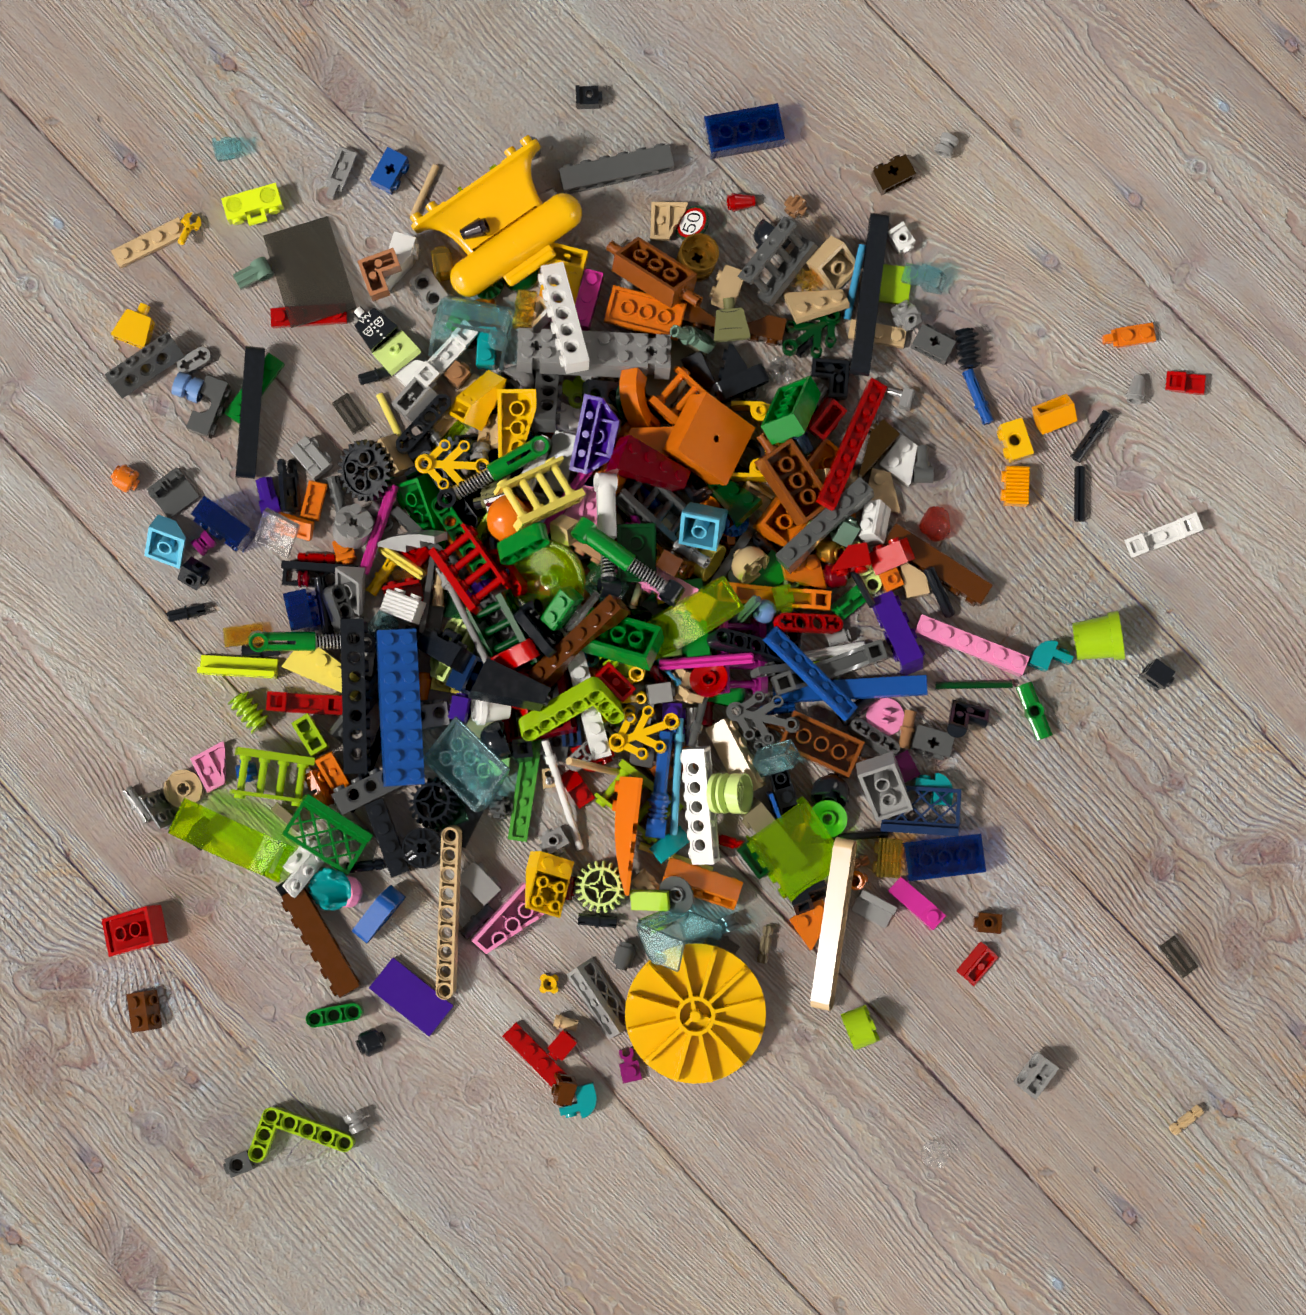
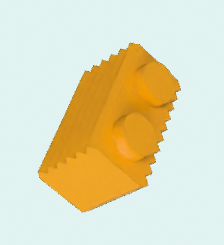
M1006 466L1004 471H1001V482H1004V489H1001L1000 501H1004L1003 506L1026 507L1029 504L1030 467Z

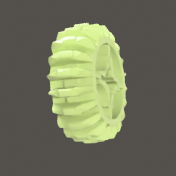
M595 861V868H592L589 863L587 867L590 870L587 872L582 868L581 871L585 875L583 877L577 875V878L582 881L581 883L575 882L576 886H581V889L575 890V893H582L578 900H586L583 903L584 907L588 903L591 904L589 907L590 911L596 906L597 913H600V907H603L606 913L608 912L607 906L610 905V908L614 910V902L617 905L621 904L617 899L618 897L625 898L624 895L620 894L624 889L621 888L620 874H616L619 871L618 867L613 871L611 869L613 863L605 867L606 861H602V866L599 867L598 861ZM600 871L599 879L596 882H586L589 875ZM606 871L615 877L617 886L606 883ZM603 876V884L611 887V889L606 888V890H603L604 892H601V897H599V889L591 887V885H596ZM585 888L596 891V902L587 896ZM616 891L615 896L610 901L602 903L605 892Z

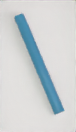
M863 244L858 246L848 294L850 308L845 309L843 318L846 320H851L866 249V245Z

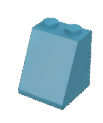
M690 502L681 513L678 544L717 551L726 526L728 509Z

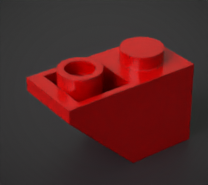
M867 542L848 545L831 569V575L837 574V577L848 575V572L855 571L856 574L866 572L871 566Z

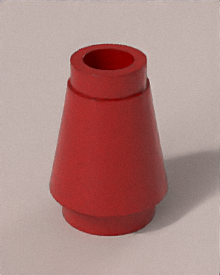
M737 193L727 195V208L733 212L755 206L754 195Z

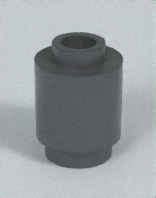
M619 942L613 959L616 969L627 971L628 967L632 968L636 951L634 950V944Z

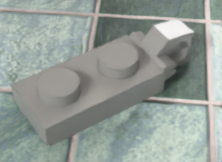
M339 147L326 179V187H329L326 193L327 198L335 200L338 191L342 192L343 188H345L358 157L357 152Z

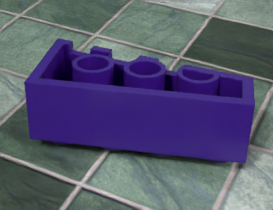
M891 590L874 597L876 605L872 609L880 628L885 629L883 633L887 644L893 646L891 651L895 663L900 662L899 672L901 676H907L922 670L925 652L922 645H918L915 640L917 639L914 628L910 629L908 625L910 621L907 613L902 612L900 608L902 604L898 595L894 596Z

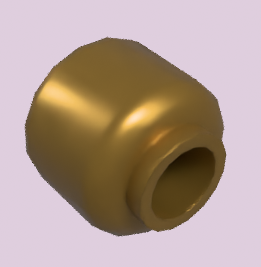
M825 537L815 547L817 558L830 564L836 563L845 550L843 545L832 541V538Z

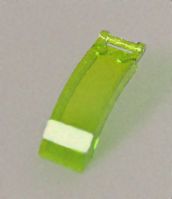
M723 575L678 602L674 607L671 606L643 622L662 628L665 640L656 656V659L705 635L741 612L745 607Z
M185 797L168 831L169 834L278 883L282 878L280 875L284 869V864L287 862L291 852L293 853L295 850L294 846ZM281 847L284 849L274 872L271 873L269 870Z

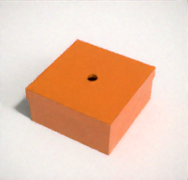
M708 392L692 394L689 396L662 451L709 485H727L755 427Z

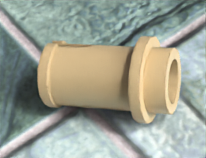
M560 1014L555 1016L553 1026L556 1029L563 1028L576 1032L579 1020L563 1017Z

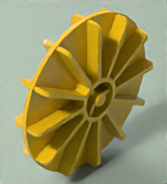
M702 943L680 944L668 948L651 958L635 976L628 991L625 1006L627 1032L634 1049L642 1060L657 1073L669 1079L692 1084L712 1083L729 1076L742 1067L757 1049L766 1021L764 995L757 978L750 968L731 952L715 945Z

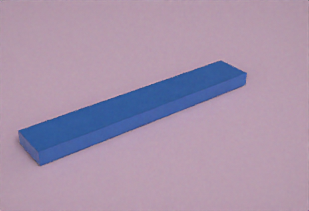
M777 626L763 639L844 721L849 719L858 706Z

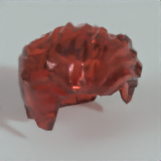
M939 506L928 508L919 524L921 532L933 542L942 541L947 538L950 533V518L947 510Z

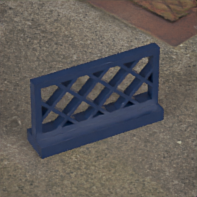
M906 786L907 792L915 790L920 795L912 803L913 809L919 817L914 821H909L904 816V813H902L896 819H883L881 823V831L959 836L962 789ZM929 791H934L940 797L932 805L924 797ZM948 793H957V801L952 806L943 798ZM921 798L929 806L922 814L914 806ZM940 800L949 807L942 815L933 807ZM930 809L938 816L934 822H928L923 816ZM949 810L956 815V824L947 823L943 818ZM941 819L944 823H939L937 821Z

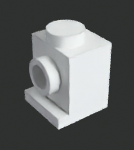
M904 221L887 233V239L898 255L902 252L906 254L914 248L913 245L916 240L905 226ZM903 235L906 240H900L899 236Z

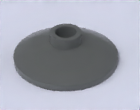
M670 876L662 881L659 890L669 891V911L675 914L687 912L694 902V893L690 884L678 876Z

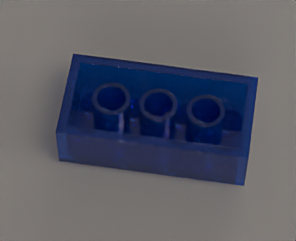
M778 103L704 116L703 124L710 159L776 148L785 144V135Z
M981 833L902 843L907 882L986 872Z

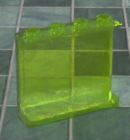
M803 796L796 800L798 803L796 806L751 838L748 835L745 836L749 841L746 845L752 853L756 852L759 856L757 858L758 863L762 868L766 867L769 873L767 876L773 884L776 882L780 888L777 890L782 898L785 899L787 897L791 902L805 889L829 876L834 840Z

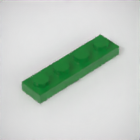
M268 353L264 360L262 395L285 366L282 361L271 353ZM242 389L224 412L225 415L238 424L240 422Z

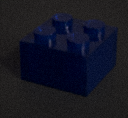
M305 588L283 593L291 631L313 632L319 630L318 625L321 623L319 614H316V611H314V606H317L314 595Z

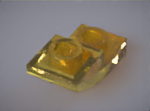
M518 290L512 322L513 329L532 328L537 291Z
M262 624L223 628L224 648L249 645L248 636L256 630L263 632ZM258 636L253 639L254 645L263 643L262 637Z

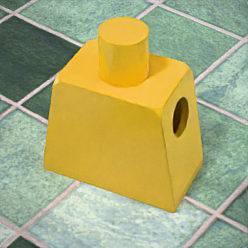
M140 303L136 312L126 309L111 332L114 339L140 349L150 344L155 325L153 319L147 316L151 307Z

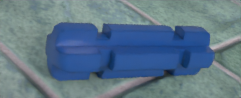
M784 703L782 707H776L765 715L792 713L796 710L795 703Z

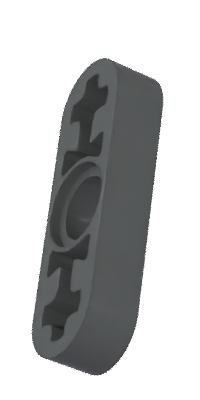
M860 718L853 719L848 726V732L851 736L864 741L865 745L881 755L893 751L894 756H896L900 751V745L897 741ZM870 735L876 736L878 742L872 741Z

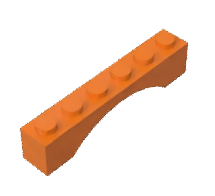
M717 581L714 582L713 598L717 599L718 602L746 604L753 595H756L757 597L760 596L761 599L773 602L776 607L828 611L831 606L832 591L768 587Z

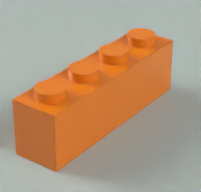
M671 857L662 879L663 881L670 876L681 877L690 884L695 898L734 910L743 885L742 881L734 877H727L716 871H709L698 865H692L683 862L681 859Z

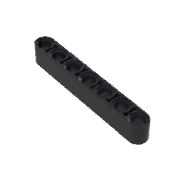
M245 347L235 477L255 479L265 360V348Z

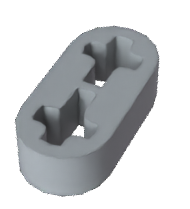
M199 347L177 362V368L179 371L190 375L208 365L212 360V355L207 348ZM201 352L207 353L205 360L198 359ZM184 362L191 363L188 370L182 369Z

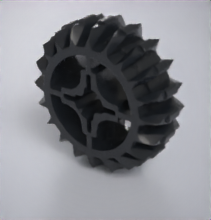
M429 777L427 778V783L425 782L421 787L415 786L417 792L411 793L414 799L408 801L413 804L409 810L414 811L411 816L417 818L416 822L418 824L422 823V826L425 828L429 826L430 829H435V827L441 829L442 824L449 825L448 819L455 820L452 815L453 813H459L455 808L461 805L456 802L460 799V796L455 795L458 790L452 788L453 784L451 782L447 783V780L444 778L440 780V778L435 777L433 780ZM440 788L445 792L447 801L442 799ZM435 800L438 801V802H440V803H436V805H434V806H432L431 804H429V803H433V801H435ZM422 805L428 808L429 818L424 814Z

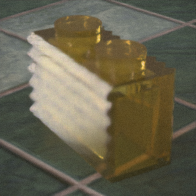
M445 246L436 247L435 250L431 251L435 277L438 282L448 281L454 266L450 249Z
M878 838V842H874V853H877V859L873 861L872 873H876L875 877L900 879L903 840Z

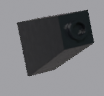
M487 658L469 694V698L540 712L542 706L547 707L551 696L548 695L551 688Z

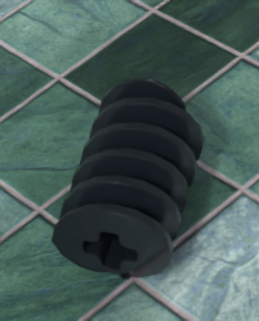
M963 328L955 331V335L958 336L955 341L959 343L956 349L960 351L957 353V357L961 358L958 360V365L961 366L959 369L961 370L972 369L982 365V362L976 361V359L981 358V355L976 354L981 348L975 347V344L980 343V340L974 339V337L979 335L978 332H973L974 328Z

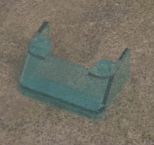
M454 296L443 297L439 302L432 326L428 356L432 357L436 352L438 339L449 337L453 326L489 333L488 343L490 347L494 350L502 351L499 370H503L508 360L514 312L505 306Z
M690 910L682 914L658 911L639 919L636 929L651 962L678 972L685 944L702 943L719 947L724 925Z

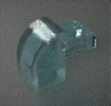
M906 263L901 281L902 283L921 286L924 292L942 295L947 277L943 271L933 266Z

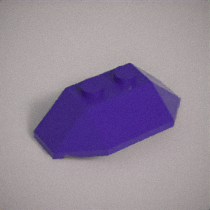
M584 394L569 466L571 471L589 474L609 462L616 444L620 420L604 398Z

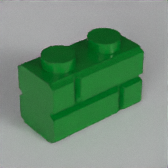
M571 586L560 588L540 619L553 631L562 629L573 616L584 597Z

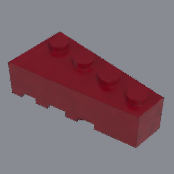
M632 435L618 438L605 470L606 473H614L620 477L635 479L638 482H645L672 492L684 489L691 473L685 467Z

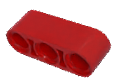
M529 638L490 659L510 669H514L540 654L532 639Z

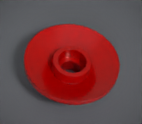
M724 666L694 668L690 674L691 688L702 697H714L720 694L728 682V674ZM709 679H713L712 683H707Z

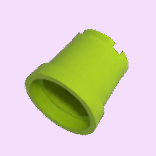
M1118 610L1108 612L1106 616L1072 623L1077 660L1104 658L1125 660Z

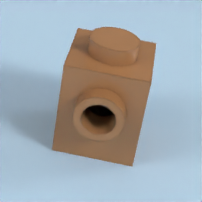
M455 360L444 373V377L459 390L471 376L470 367L463 361L459 363Z

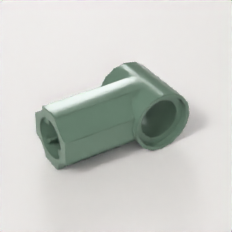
M259 257L253 260L250 266L233 274V277L242 290L257 281L262 282L271 278L274 273L266 258Z

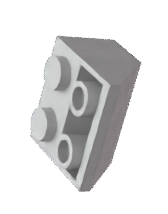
M414 377L391 404L396 411L412 423L438 394L430 386H424ZM439 400V407L436 409L433 406L432 408H434L439 413V408L442 405H446L445 401ZM432 412L427 413L425 420L430 419L432 421L435 414ZM416 426L417 429L423 432V429L420 426Z

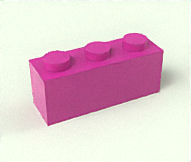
M586 268L575 308L581 330L590 331L604 274Z

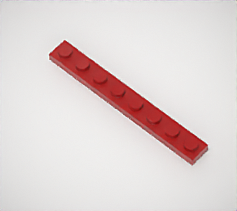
M872 377L867 382L816 500L817 503L831 511L837 506L887 389V386Z

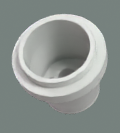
M471 699V716L477 725H485L488 722L510 718L511 706Z

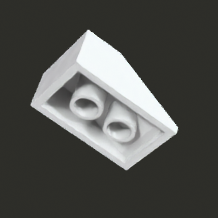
M394 231L389 249L394 248L402 271L385 277L389 291L414 266L415 261L419 260L421 249H419L416 237Z

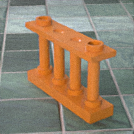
M677 366L672 369L677 375L660 395H650L646 400V403L672 426L675 425L679 418V413L684 408L689 396L706 392L689 376L690 372L683 366L681 368ZM684 380L691 388L674 408L669 409L664 405L666 403L665 400Z

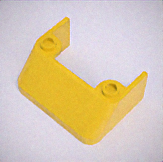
M731 401L730 409L732 411H750L753 419L763 421L771 404L761 401ZM759 458L754 459L750 463L749 473H733L730 478L733 482H767L754 463Z

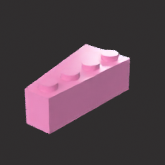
M524 881L471 938L472 942L485 954L544 915V913L525 908L526 883Z

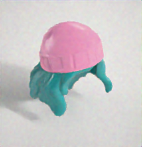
M323 868V870L315 873L308 885V888L311 889L309 894L312 896V899L316 905H319L324 910L354 907L359 903L363 895L362 885L356 878L346 876L343 872L332 868Z

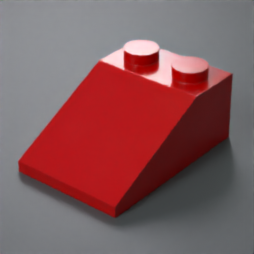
M161 905L145 906L101 919L109 957L169 943Z

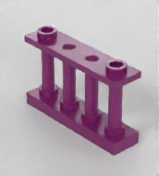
M728 616L716 618L715 630L727 628L735 631H750L751 635L761 638L767 636L766 623H760L755 618L751 619L750 623H728ZM717 650V655L729 654L727 652ZM754 659V663L724 665L728 674V682L725 689L719 695L730 693V688H751L753 694L756 691L768 694V677L752 678L751 681L730 680L729 669L753 670L757 667L765 666L766 662Z

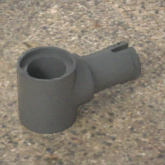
M927 445L917 446V462L913 466V483H933L934 471L933 466L929 462Z

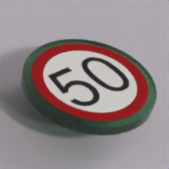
M701 206L687 208L675 230L676 234L682 240L694 233L704 234L710 222L708 212Z

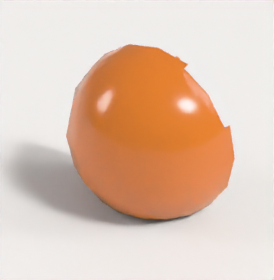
M503 495L493 501L487 515L488 530L499 541L517 533L513 524L516 522L518 515L506 495ZM515 495V497L517 498V500H518V502L520 503L521 507L523 508L524 512H525V511H527V513L531 512V511L524 505V503Z

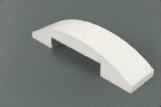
M464 320L433 356L413 373V376L424 386L429 387L458 359L478 335V332Z
M1197 512L1174 522L1126 539L1124 542L1131 558L1191 536L1204 529Z

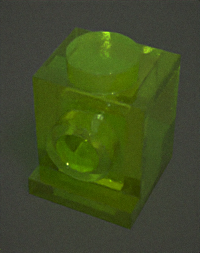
M790 583L771 588L777 612H793L792 603H795L793 593L788 592L791 589Z

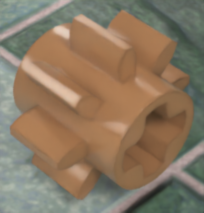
M790 195L784 203L786 206L784 211L792 218H796L797 215L801 218L807 210V207H805L807 202L799 195H795L794 198Z

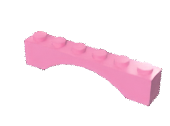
M923 614L919 617L915 627L917 637L964 652L1018 677L1023 675L1030 658Z

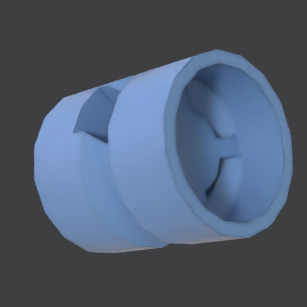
M180 371L173 382L172 395L180 398L186 396L188 401L198 404L203 397L200 394V390L204 380L197 377L192 379L191 375Z

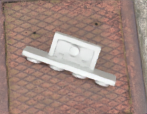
M333 830L334 842L341 841V837ZM328 832L321 837V845L331 843ZM306 838V843L309 847L318 846L317 841ZM332 846L321 847L323 855L328 858L333 852ZM298 847L283 866L287 872L292 873L283 884L284 889L291 897L296 898L323 865L324 861L302 847Z

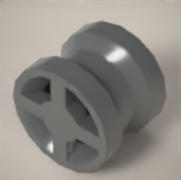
M735 913L717 920L718 924L722 926V934L740 928L739 923L735 920Z

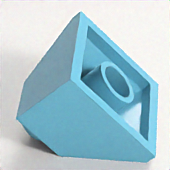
M159 514L156 516L148 529L144 556L180 569L186 537L175 520Z

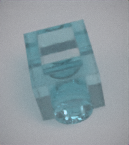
M224 137L221 141H217L216 138H212L214 154L218 162L240 158L239 152L242 151L240 140Z

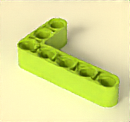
M590 677L550 700L547 707L542 706L540 712L533 710L519 719V727L522 738L526 741H532L592 706L611 724L622 722L624 712L620 700L599 678Z
M271 1106L262 1113L248 1151V1156L253 1162L263 1161L269 1154L277 1129L341 1152H347L355 1145V1138L343 1130L283 1108ZM270 1110L275 1111L277 1114L275 1121L268 1118ZM287 1117H292L295 1120L294 1127L287 1126ZM305 1124L313 1126L312 1134H307L304 1131ZM262 1129H267L270 1132L269 1139L262 1138ZM325 1130L332 1134L330 1141L324 1140L322 1136ZM343 1137H347L350 1140V1146L347 1148L341 1145ZM255 1148H260L263 1151L261 1158H257L254 1155Z

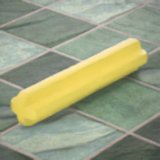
M383 547L378 548L380 554L419 580L423 579L426 575L422 568L395 550Z

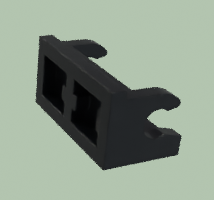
M691 472L683 490L693 503L700 504L710 498V496H713V493L701 478Z

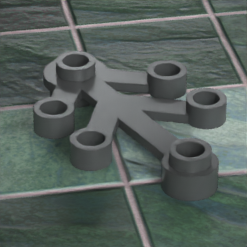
M756 691L753 697L742 704L739 702L729 704L726 709L728 718L739 723L744 732L745 739L749 741L755 739L756 733L753 729L749 728L745 718L753 720L762 735V741L766 745L773 744L775 738L769 733L763 722L785 727L789 733H796L800 729V722L795 717L782 719L765 715L776 707L783 706L784 700L779 695L774 696L771 702L754 712L747 709L756 703L764 702L765 695L761 691ZM757 694H762L761 700H756ZM777 698L781 699V703L779 705H776L774 703L775 699ZM734 708L739 709V713L737 715H734L732 713ZM791 721L795 722V727L793 728L788 726ZM748 731L753 732V736L751 738H747L746 736ZM771 736L772 740L770 742H766L765 737Z

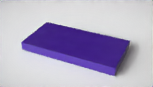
M394 957L369 987L370 990L429 1037L454 1006L448 1000L440 999L433 988Z

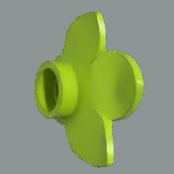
M580 375L576 376L573 382L564 379L562 384V391L569 398L570 406L576 409L582 408V401L580 403L574 401L576 397H580L582 400V384L585 381L582 380ZM591 391V395L597 396L594 391Z

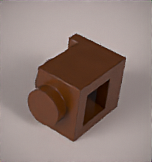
M977 912V916L973 917V928H976L975 932L1001 934L1003 914ZM987 919L991 921L989 927L985 926V920Z
M555 1073L556 1084H553L551 1094L554 1097L553 1103L558 1106H571L577 1088L574 1076Z

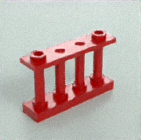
M462 523L461 527L465 531L463 535L444 550L433 547L428 553L468 610L477 615L482 611L479 606L480 600L501 583L508 588L512 587L509 582L511 578L505 570L501 571L477 537L479 534L472 525L468 526ZM470 539L475 548L456 564L450 565L447 560L449 559L448 556ZM481 554L486 563L465 580H461L458 576L459 570ZM492 569L497 577L477 594H471L468 590L470 585L488 570Z

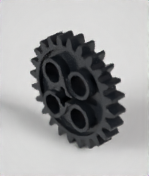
M374 440L354 441V444L348 445V449L343 450L346 455H340L343 462L338 463V465L342 469L337 472L342 474L339 480H344L342 488L348 487L346 493H352V498H358V501L378 500V498L384 497L383 493L389 492L386 486L393 485L389 481V479L394 478L390 472L395 470L390 468V465L393 463V461H388L390 453L384 454L386 448H380V443H374Z

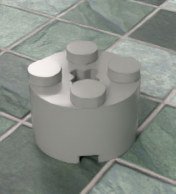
M352 504L341 508L337 512L333 524V537L335 541L344 548L358 549L363 547L368 542L373 528V519L370 513L359 504Z

